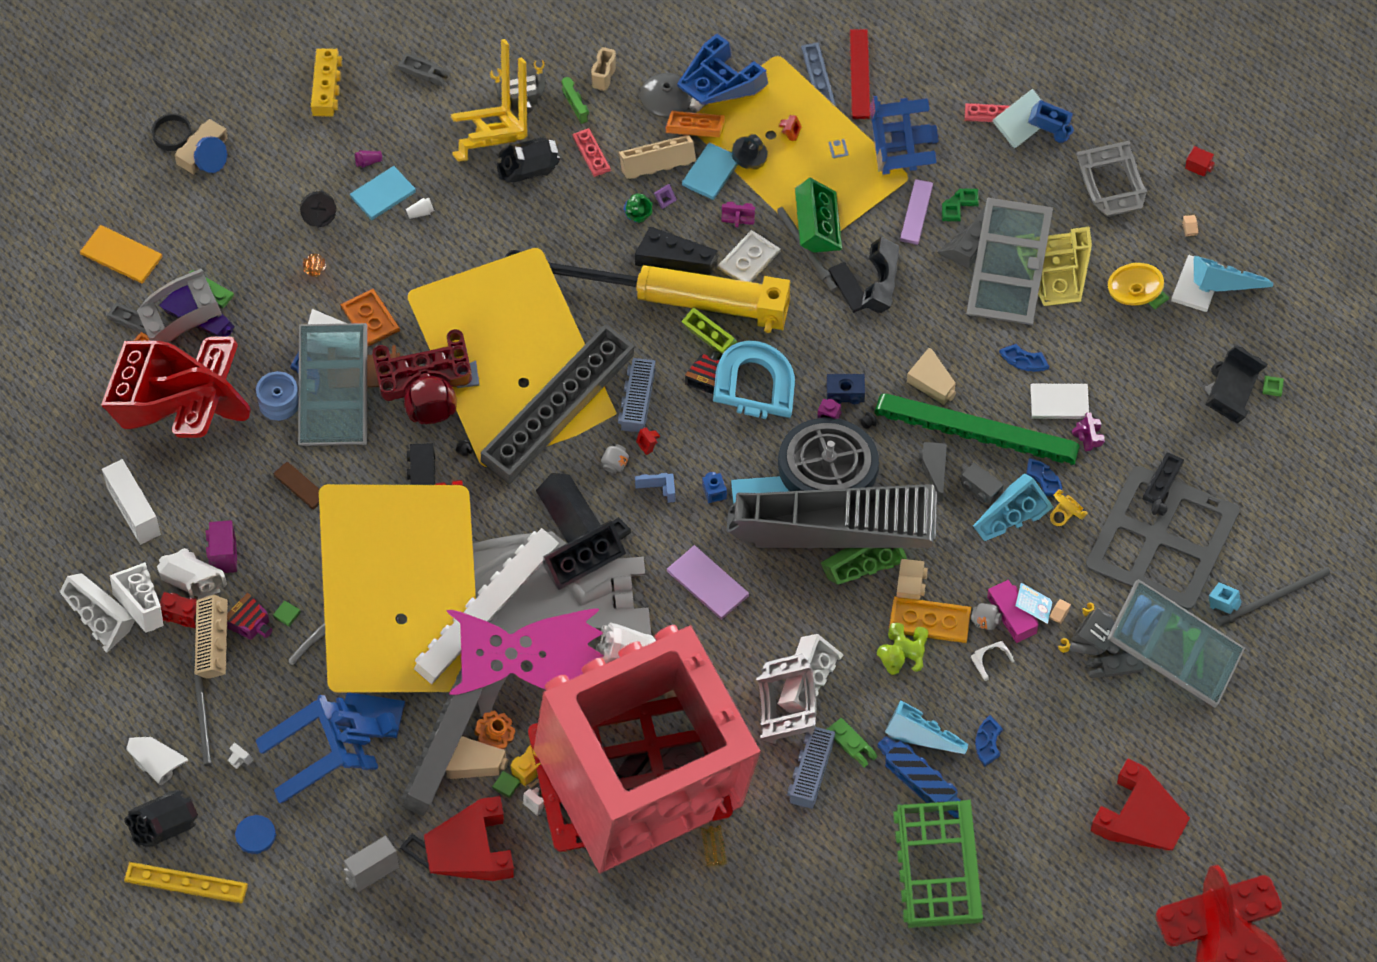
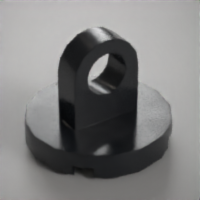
M755 134L737 139L731 150L733 160L739 166L746 169L762 167L768 155L766 146Z
M314 191L302 199L300 214L304 222L309 226L324 227L330 224L336 216V203L328 193Z

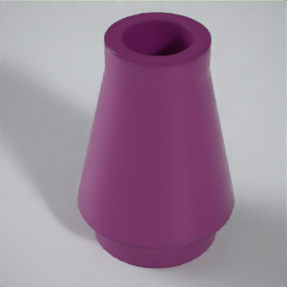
M359 150L354 155L357 167L364 168L374 163L382 162L381 151Z

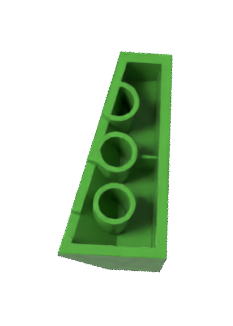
M845 548L821 562L827 578L838 585L858 579L866 574L877 573L876 571L894 568V566L901 563V559H907L903 548H894L892 551L891 548Z

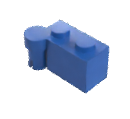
M1039 100L1032 107L1028 123L1053 133L1054 139L1058 143L1067 141L1074 131L1071 124L1068 127L1073 113L1042 100Z

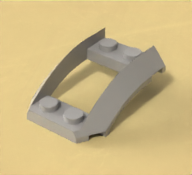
M1130 141L1077 152L1088 193L1094 205L1103 214L1110 217L1142 209L1147 189H1145L1140 178L1134 156L1131 152ZM1122 162L1133 191L1101 198L1091 169Z
M202 269L181 276L162 286L147 297L137 310L149 340L170 344L179 335L207 322L208 319L222 316ZM188 285L198 309L187 313L167 327H164L154 303L169 293Z
M803 654L766 662L762 668L764 672L756 679L761 696V726L763 727V732L760 735V739L776 744L777 739L809 732L812 736L816 725L817 708L812 666ZM803 674L806 711L777 718L773 682Z

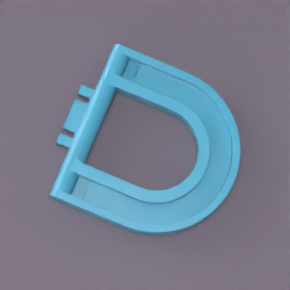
M758 341L736 343L723 353L718 362L713 402L736 406V412L740 414L743 409L744 414L759 417L760 413H762L761 418L763 419L767 418V413L791 418L795 386L792 366L779 350L766 343ZM757 363L764 366L771 373L773 378L771 404L735 397L737 372L741 365Z

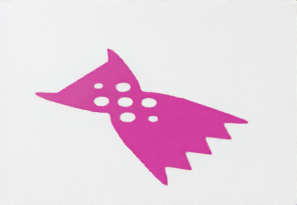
M598 608L542 619L520 628L513 634H508L502 628L472 615L455 610H446L449 615L460 623L462 682L450 691V695L462 694L502 680L510 673H514L521 679L545 689V684L551 679L560 675H567L568 679L571 680L583 674L581 669L587 663L604 657L603 654L588 645L590 641L603 634L600 630L586 623L588 619L599 611ZM491 636H500L502 644L498 647L492 646L490 643ZM523 636L530 637L532 640L531 646L527 648L522 647L520 638ZM478 649L483 650V656H478L476 651ZM506 649H516L517 657L512 660L508 659L505 655ZM545 651L546 657L541 658L539 652ZM497 659L503 663L502 670H492L491 662ZM522 661H530L533 664V669L530 672L523 671L521 669Z

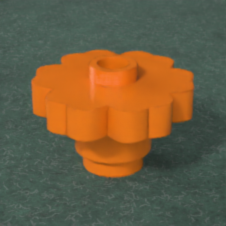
M491 711L490 713H484L482 719L477 720L474 733L479 736L478 742L503 750L507 747V743L513 741L515 729L511 727L512 719L505 713L498 715L496 711Z

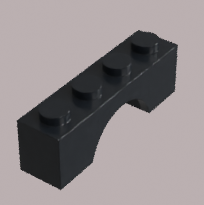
M880 237L871 244L869 260L878 272V283L875 282L864 290L862 306L876 313H883L892 306V295L895 289L894 281L897 274L896 267L899 259V245L883 237Z

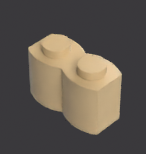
M604 47L599 50L597 62L592 67L593 88L605 91L609 87L611 76L616 70L615 50Z
M901 559L897 597L920 600V597L925 595L926 584H922L923 579H927L928 568L924 567L925 561Z

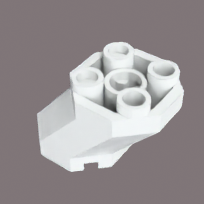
M181 549L177 553L165 555L159 559L160 563L157 569L161 580L188 592L190 598L197 596L198 599L212 596L220 592L219 588L222 585L223 587L227 585L222 570L196 559L195 554L189 552L188 549Z
M609 623L601 628L603 634L601 635L600 643L596 647V651L603 654L604 657L602 658L605 663L619 658L618 652L626 645L639 641L642 647L655 642L656 639L652 635Z

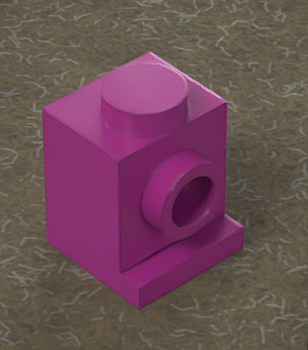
M823 399L818 409L817 418H824V415L839 419L842 413L841 404L832 399Z

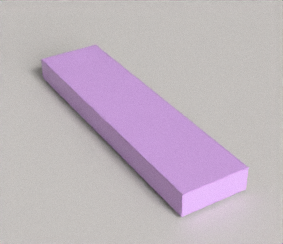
M915 179L900 238L901 242L919 244L933 187L932 182Z

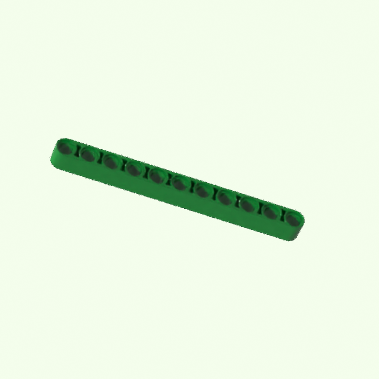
M885 393L879 396L874 411L876 416H886L887 419L901 420L914 426L916 424L923 426L922 428L930 430H941L942 433L956 434L969 440L972 438L978 440L977 442L996 444L997 447L1011 448L1017 452L1025 454L1027 452L1036 457L1044 459L1047 457L1051 458L1052 461L1067 462L1070 465L1075 464L1080 445L1072 440Z

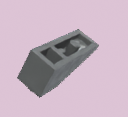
M924 442L923 449H919V461H922V468L929 483L935 486L938 501L942 502L947 444Z

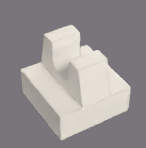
M236 743L229 748L233 754L228 761L236 769L243 763L249 765L254 760L249 753Z
M538 787L533 790L528 789L523 797V804L537 816L544 808V800L538 796L540 794Z

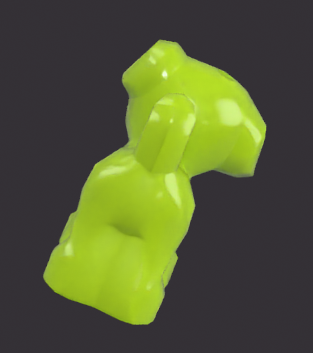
M901 623L890 624L888 637L890 640H894V644L882 645L877 649V656L881 659L888 673L891 675L898 674L905 662V657L915 661L916 664L912 668L913 671H921L925 652L924 646L929 634L926 628L917 627L913 636L914 641L905 638L904 626Z

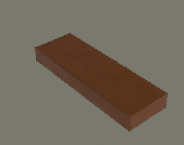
M284 463L273 473L276 479L314 510L319 505L320 489L290 463Z

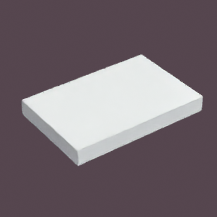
M751 230L721 261L717 269L734 280L752 282L777 256L781 249Z
M1188 255L1171 301L1207 312L1215 291H1202L1194 283V256Z
M1088 384L1030 385L1032 419H1084L1085 413H1089Z

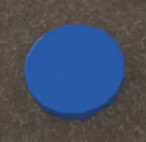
M212 136L204 137L198 141L196 151H194V160L197 167L208 173L218 172L223 168L227 160L225 144L219 138Z
M260 815L246 817L238 824L235 837L237 844L243 851L258 854L268 850L273 845L276 832L270 819Z

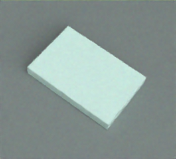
M1033 89L992 120L1014 148L1018 147L1040 129L1028 123L1032 107L1041 100Z

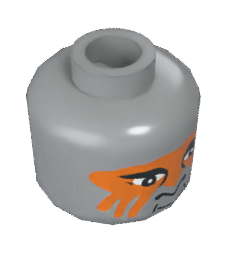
M618 444L607 447L601 459L603 469L613 474L622 472L629 460V455L625 452L626 448Z
M980 603L977 607L973 608L971 619L977 628L993 630L997 624L1000 625L1002 614L999 613L996 605Z

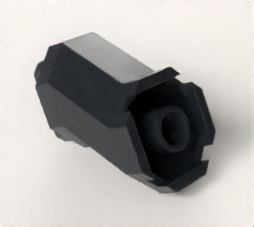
M539 137L514 145L506 144L499 152L501 162H497V171L500 180L511 183L541 175L548 176L560 161L555 140Z
M180 790L169 791L130 810L124 822L129 828L133 842L138 846L153 847L160 842L195 827L196 822L194 820L197 819L198 813L192 800L188 797L183 798L181 796L183 793Z

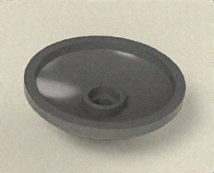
M660 73L647 79L640 90V100L645 109L661 117H669L671 111L685 112L690 106L692 97L677 86L682 76L675 73Z

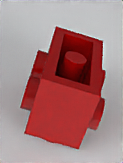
M164 592L159 602L162 619L166 622H173L184 627L196 629L197 599H188L176 593Z

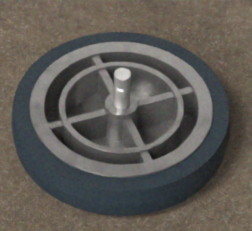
M817 418L797 425L785 436L778 454V470L783 484L789 491L873 487L879 471V455L871 437L858 426L841 419Z

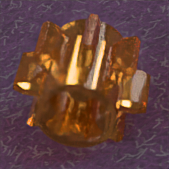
M316 253L308 255V259H303L304 272L307 271V274L313 277L319 276L321 271H325V258Z

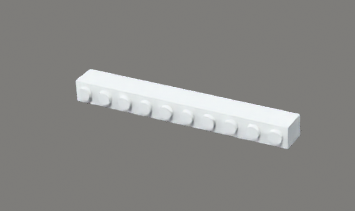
M542 528L537 533L534 531L527 539L529 542L525 546L522 544L515 551L516 556L513 559L509 558L502 567L504 569L501 572L497 571L490 580L492 582L488 586L485 584L478 591L479 596L476 599L472 598L465 607L467 609L463 613L490 622L543 564V556L556 550L559 542ZM454 618V623L451 626L447 625L440 634L442 636L438 640L434 639L428 645L429 650L425 654L422 652L415 660L417 664L414 670L430 684H433L461 653L460 623Z

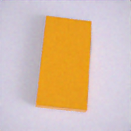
M102 225L97 228L80 251L81 255L143 284L163 257L161 253Z
M894 596L890 624L901 623L904 626V635L914 636L915 629L923 627L928 630L927 638L967 643L972 607Z

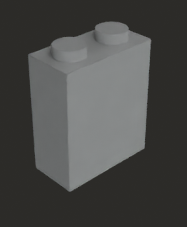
M384 836L344 860L345 869L343 871L346 875L345 880L351 889L355 888L359 892L399 868L397 852L388 838Z

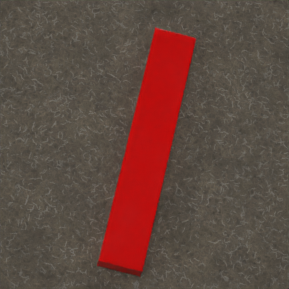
M850 29L852 119H870L868 29Z

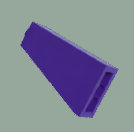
M188 285L171 292L159 304L166 313L178 319L198 309ZM222 314L220 317L215 316L208 319L207 322L196 326V328L215 337H228L235 326Z

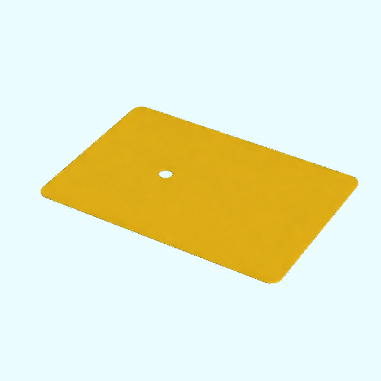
M780 56L772 57L761 65L767 71L768 85L757 94L709 103L696 112L725 116L720 138L698 136L706 145L712 143L731 152L733 144L741 137L755 134L762 140L768 151L764 165L758 169H746L737 165L734 172L776 212L778 208L783 207L798 230L795 188L809 177L836 191L840 231L908 180V174L902 168L892 169L890 174L882 175V171L878 172L875 143ZM790 115H796L802 126L796 141L789 140L787 135L782 134L783 128L779 127L780 121L788 119ZM768 131L776 133L774 139H768L765 135ZM842 139H844L849 155L832 158L828 142L832 143L834 154L840 155L845 154L844 146L842 143ZM839 140L841 143L839 146H835L833 142Z
M531 248L412 289L408 293V301L430 350L448 347V332L458 329L463 333L469 362L471 363L476 360L480 386L457 388L456 386L452 388L457 396L456 411L477 459L484 467L487 466L481 462V451L585 345L543 251L538 248ZM519 379H528L529 385L525 388L518 385ZM605 387L547 446L577 436L617 414Z
M323 485L319 490L328 687L336 693L450 692L462 668L461 653L433 684H430L414 668L417 664L415 662L416 658L422 652L425 654L429 650L428 645L434 639L438 640L442 636L440 633L447 625L451 626L454 623L453 617L446 610L464 612L467 609L465 607L472 598L476 599L470 494L468 489L461 485ZM398 614H404L407 617L405 624H398L395 618Z

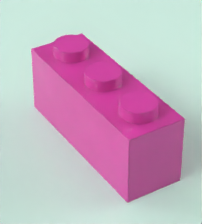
M1006 580L989 588L987 598L991 605L998 607L999 613L1002 614V622L1015 642L1018 643L1037 634L1039 623L1035 616L1016 607L1018 589L1015 585L1012 586L1009 580Z

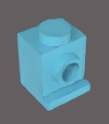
M1218 583L1209 595L1210 608H1217L1229 614L1233 610L1237 611L1241 606L1239 590Z

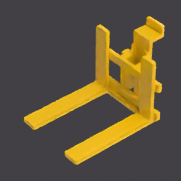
M505 39L501 40L502 106L451 114L454 122L472 120L477 126L476 133H469L468 138L459 139V151L452 152V155L458 162L468 160V149L512 143L527 137L526 61L523 58H518V120L510 111L509 43ZM497 116L502 122L485 124L481 118Z

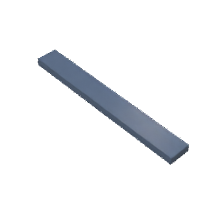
M819 42L802 45L801 49L811 84L836 107ZM842 139V143L844 146L845 154L840 155L834 154L832 143L828 142L832 158L849 155L844 139ZM839 140L833 142L835 146H839L841 143Z

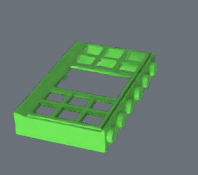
M971 800L897 805V811L893 812L894 824H898V831H895L896 843H900L897 859L898 863H902V870H899L900 883H904V890H901V900L906 903V910H903V921L908 923V928L982 923L983 914ZM958 810L959 819L944 820L943 811ZM939 812L940 820L925 821L924 813ZM920 813V822L905 823V814ZM960 824L961 838L946 839L945 825ZM940 825L942 839L927 840L925 826ZM921 827L922 840L907 841L906 828ZM962 843L965 877L911 881L908 846ZM966 882L967 896L952 897L951 883ZM946 883L947 897L932 898L931 884ZM927 885L928 899L913 900L912 886ZM967 901L969 915L954 916L952 902ZM948 902L949 916L934 917L933 903ZM929 903L930 918L915 919L913 904Z

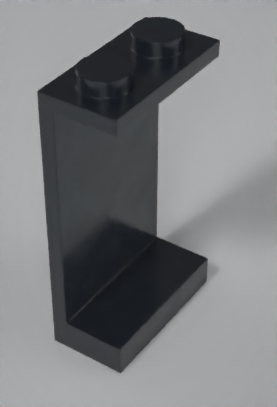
M1235 345L1227 352L1205 405L1229 420L1239 423L1248 414V411L1244 408L1258 374L1268 364L1262 361L1261 358L1246 351L1243 347Z

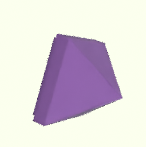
M670 184L654 193L661 209L676 201ZM664 197L670 198L669 200L665 201L664 203H663V201H662V199H663Z

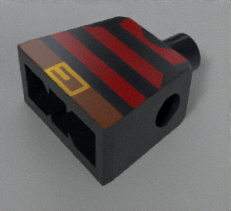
M713 351L711 356L701 354L685 374V385L714 395L716 369L722 353Z

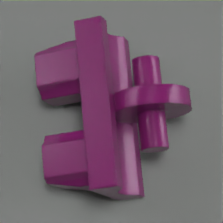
M727 201L726 204H722L721 222L735 223V227H739V224L754 225L755 207L751 203H745L741 206Z
M1086 412L1085 418L1077 422L1076 427L1072 430L1073 436L1083 441L1085 451H1091L1093 447H1101L1105 442L1104 435L1096 434V431H1099L1101 428L1100 419L1092 418V413Z

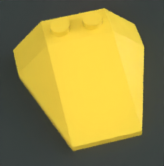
M1090 227L1071 229L1070 233L1048 236L1038 293L1044 306L1081 302L1092 247ZM1034 234L1016 236V238L1040 241V237H1034ZM1017 246L1018 256L1030 280H1033L1035 270L1028 269L1027 266L1029 257L1037 258L1038 249Z

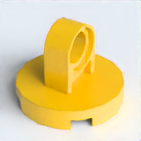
M1058 489L1053 496L1060 503L1050 514L1052 524L1063 526L1073 515L1083 520L1088 514L1087 511H1082L1083 507L1069 495L1065 497L1062 495L1063 491ZM1057 512L1064 514L1065 518L1062 523H1057L1054 519Z

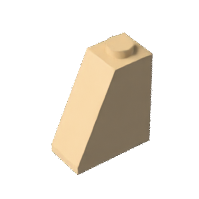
M928 348L907 373V383L945 405L948 400L952 401L955 397L956 383L933 350Z
M461 736L446 769L447 778L499 776L501 770H505L508 764L506 750Z

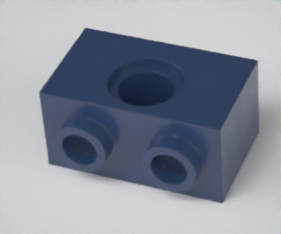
M827 374V400L832 399L838 404L842 402H850L851 404L865 402V374Z

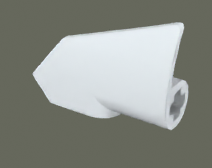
M152 737L129 738L127 751L133 756L139 768L143 772L147 771L159 785H163L172 777V770L188 762L186 757Z

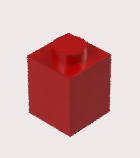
M1194 146L1186 159L1185 169L1205 177L1207 172L1211 173L1215 166V162H1213L1214 154Z

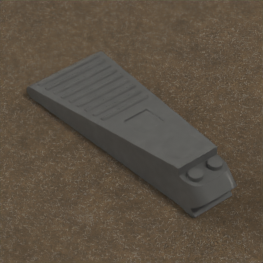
M927 484L737 493L736 502L728 511L727 531L743 542H755L756 548H930L936 540L937 491H935L934 485Z

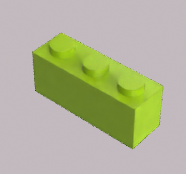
M694 307L682 320V323L689 331L714 350L722 353V355L729 347L738 343L734 337Z

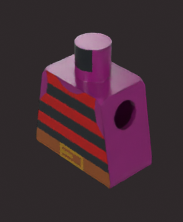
M246 593L227 613V629L250 640L258 633L264 638L269 637L272 633V628L266 625L269 622L267 611L249 593Z

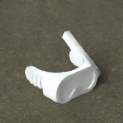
M1003 641L981 648L971 655V659L984 681L989 680L982 664V657L985 651L999 647L1006 652L1011 663L1014 662L1012 653H1010Z

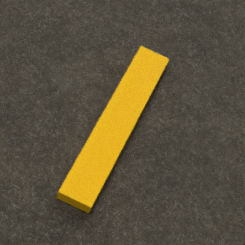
M129 862L124 878L126 883L242 904L248 884L133 862Z

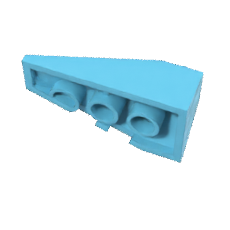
M1194 256L1193 259L1194 283L1199 286L1200 290L1210 292V290L1218 292L1273 287L1274 284L1268 278L1247 271H1243V274H1241L1240 270L1232 266H1227L1226 269L1210 259Z
M1024 473L1003 492L973 527L980 537L986 541L1004 534L1008 527L1015 525L1016 528L1023 526L1022 522L1030 518L1033 522L1040 519L1053 508V505L1034 478Z
M900 700L885 731L891 739L951 752L966 753L969 744L950 731H940L941 728L934 720H924L921 717L924 713Z

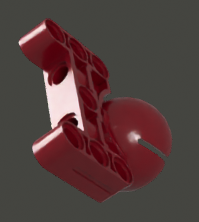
M458 329L448 332V347L396 358L390 357L389 349L384 345H378L372 351L382 398L386 401L404 398L406 414L414 423L434 424L448 419L450 414L453 415L457 408V396L452 387L467 385L472 381V372L464 336Z

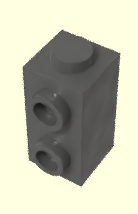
M975 462L962 471V487L966 491H972L976 494L980 502H986L991 505L1003 493L1004 484Z

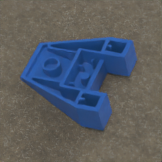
M716 34L703 44L677 83V86L704 105L755 95L768 85L766 69L755 61L739 73L726 65L724 62L731 57L730 44L719 34Z

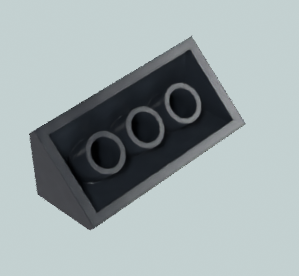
M551 473L536 489V493L567 543L600 526L599 521L570 474Z
M609 520L543 556V563L546 572L557 589L560 590L625 555L626 552L612 520Z

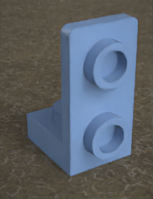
M643 474L635 477V488L663 487V497L667 496L668 503L675 502L673 474Z

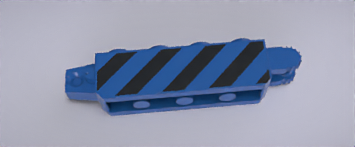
M887 736L878 743V748L886 757L885 766L926 803L961 801L957 798L958 792L956 787L951 783H947L937 770L931 769L927 761L922 757L919 758L908 744H904L901 741L896 743ZM958 810L947 811L953 817L959 818Z

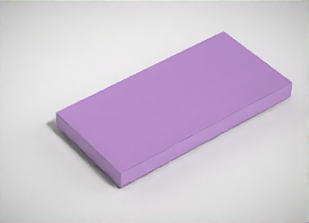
M695 545L667 568V572L721 620L749 597V593Z

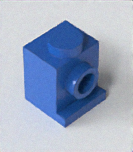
M709 472L705 477H702V485L708 503L727 499V489L721 473Z

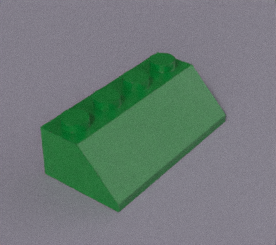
M809 177L795 188L800 246L813 253L840 251L842 249L837 193Z

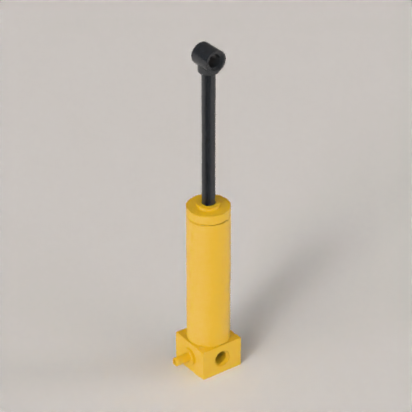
M511 250L505 257L520 253V251ZM548 262L553 274L636 287L638 300L687 308L694 307L699 310L756 318L757 325L765 327L764 331L766 333H771L772 329H784L790 303V280L764 276L763 284L645 265H643L639 276H631Z

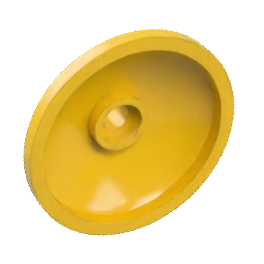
M1145 263L1124 265L1115 270L1108 280V290L1111 297L1119 303L1131 306L1143 305L1153 301L1161 294L1164 288L1162 273L1156 267Z

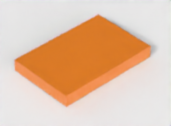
M671 111L666 125V133L720 138L725 116Z
M374 289L341 304L342 310L351 323L367 324V347L400 331L399 326Z

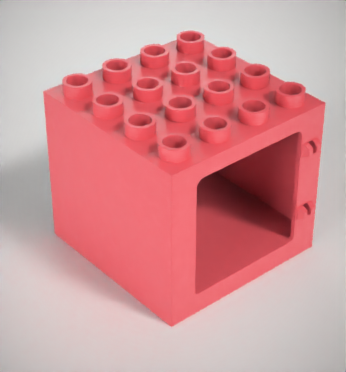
M676 625L668 626L655 635L656 641L644 647H642L639 641L630 643L618 652L619 658L605 663L603 658L595 659L581 669L582 675L571 680L568 679L567 675H560L551 679L544 686L546 691L543 692L534 751L599 874L712 820L718 805L722 812L725 813L726 809L722 802L724 800L723 797L730 795L733 810L743 806L761 751L691 625L681 630H678ZM673 690L705 746L708 755L631 791H625L591 727Z

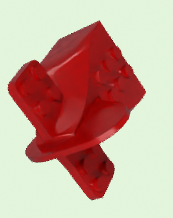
M208 337L202 342L196 359H194L175 345L167 342L124 341L101 406L124 429L148 426L177 413L172 426V432L179 438H201L205 436L209 430L214 413L223 418L245 421L250 416V406L226 380L238 344L232 337Z
M1219 865L1210 866L1203 884V894L1162 906L1156 912V921L1167 945L1176 947L1198 940L1195 962H1287L1274 939L1253 924V922L1277 915L1282 908V903L1271 878L1266 875L1229 885L1222 868Z

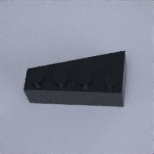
M651 226L648 228L635 252V266L645 265L709 276L718 262V250Z
M433 443L410 444V450H407V462H410V469H407V480H411V485H435L434 459L436 454Z

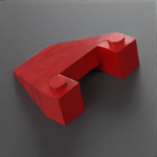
M1127 758L1119 773L1117 784L1131 790L1132 793L1120 815L1101 806L1092 821L1090 832L1110 841L1173 851L1190 817L1145 766Z
M500 796L479 799L424 835L430 873L486 881L514 878L511 851L490 853L485 828L503 824L504 814Z

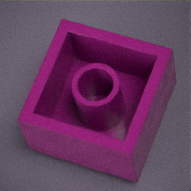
M232 520L209 522V530H206V541H208L206 554L209 565L222 570L223 573L237 572V544Z

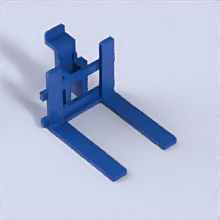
M873 96L870 113L878 172L882 171V175L890 174L892 169L909 167L910 171H915L917 166L936 164L935 151L915 153L914 145L938 143L937 126L930 124L911 126L910 114L929 111L927 98L908 101V98H901L900 102L881 104L878 101V97ZM902 115L903 121L883 124L882 117ZM891 133L892 142L886 143L885 134ZM907 151L905 155L890 157L887 155V153Z
M319 695L317 700L257 738L256 744L259 752L264 754L320 718L332 750L331 753L275 788L274 792L278 802L283 803L340 766L344 768H361L362 770L378 769L375 757L365 755L361 745L371 742L370 738H382L392 731H398L399 728L393 713L384 712L377 718L364 717L357 712L355 705L345 704L343 698L338 697L336 699L337 703L328 702L325 695ZM338 726H344L347 729L341 733ZM343 743L353 744L356 754L347 753Z

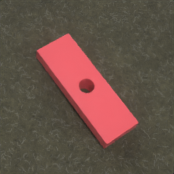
M965 103V121L993 122L992 120L1010 106Z
M589 128L572 134L594 177L611 171Z

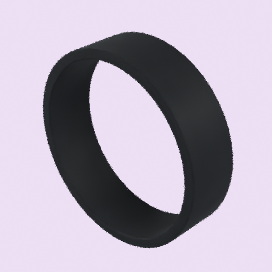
M166 114L159 117L154 122L151 130L154 143L166 151H176L182 148L187 143L189 137L192 136L189 120L180 114ZM167 121H180L189 127V133L186 138L175 144L162 143L155 137L156 129Z

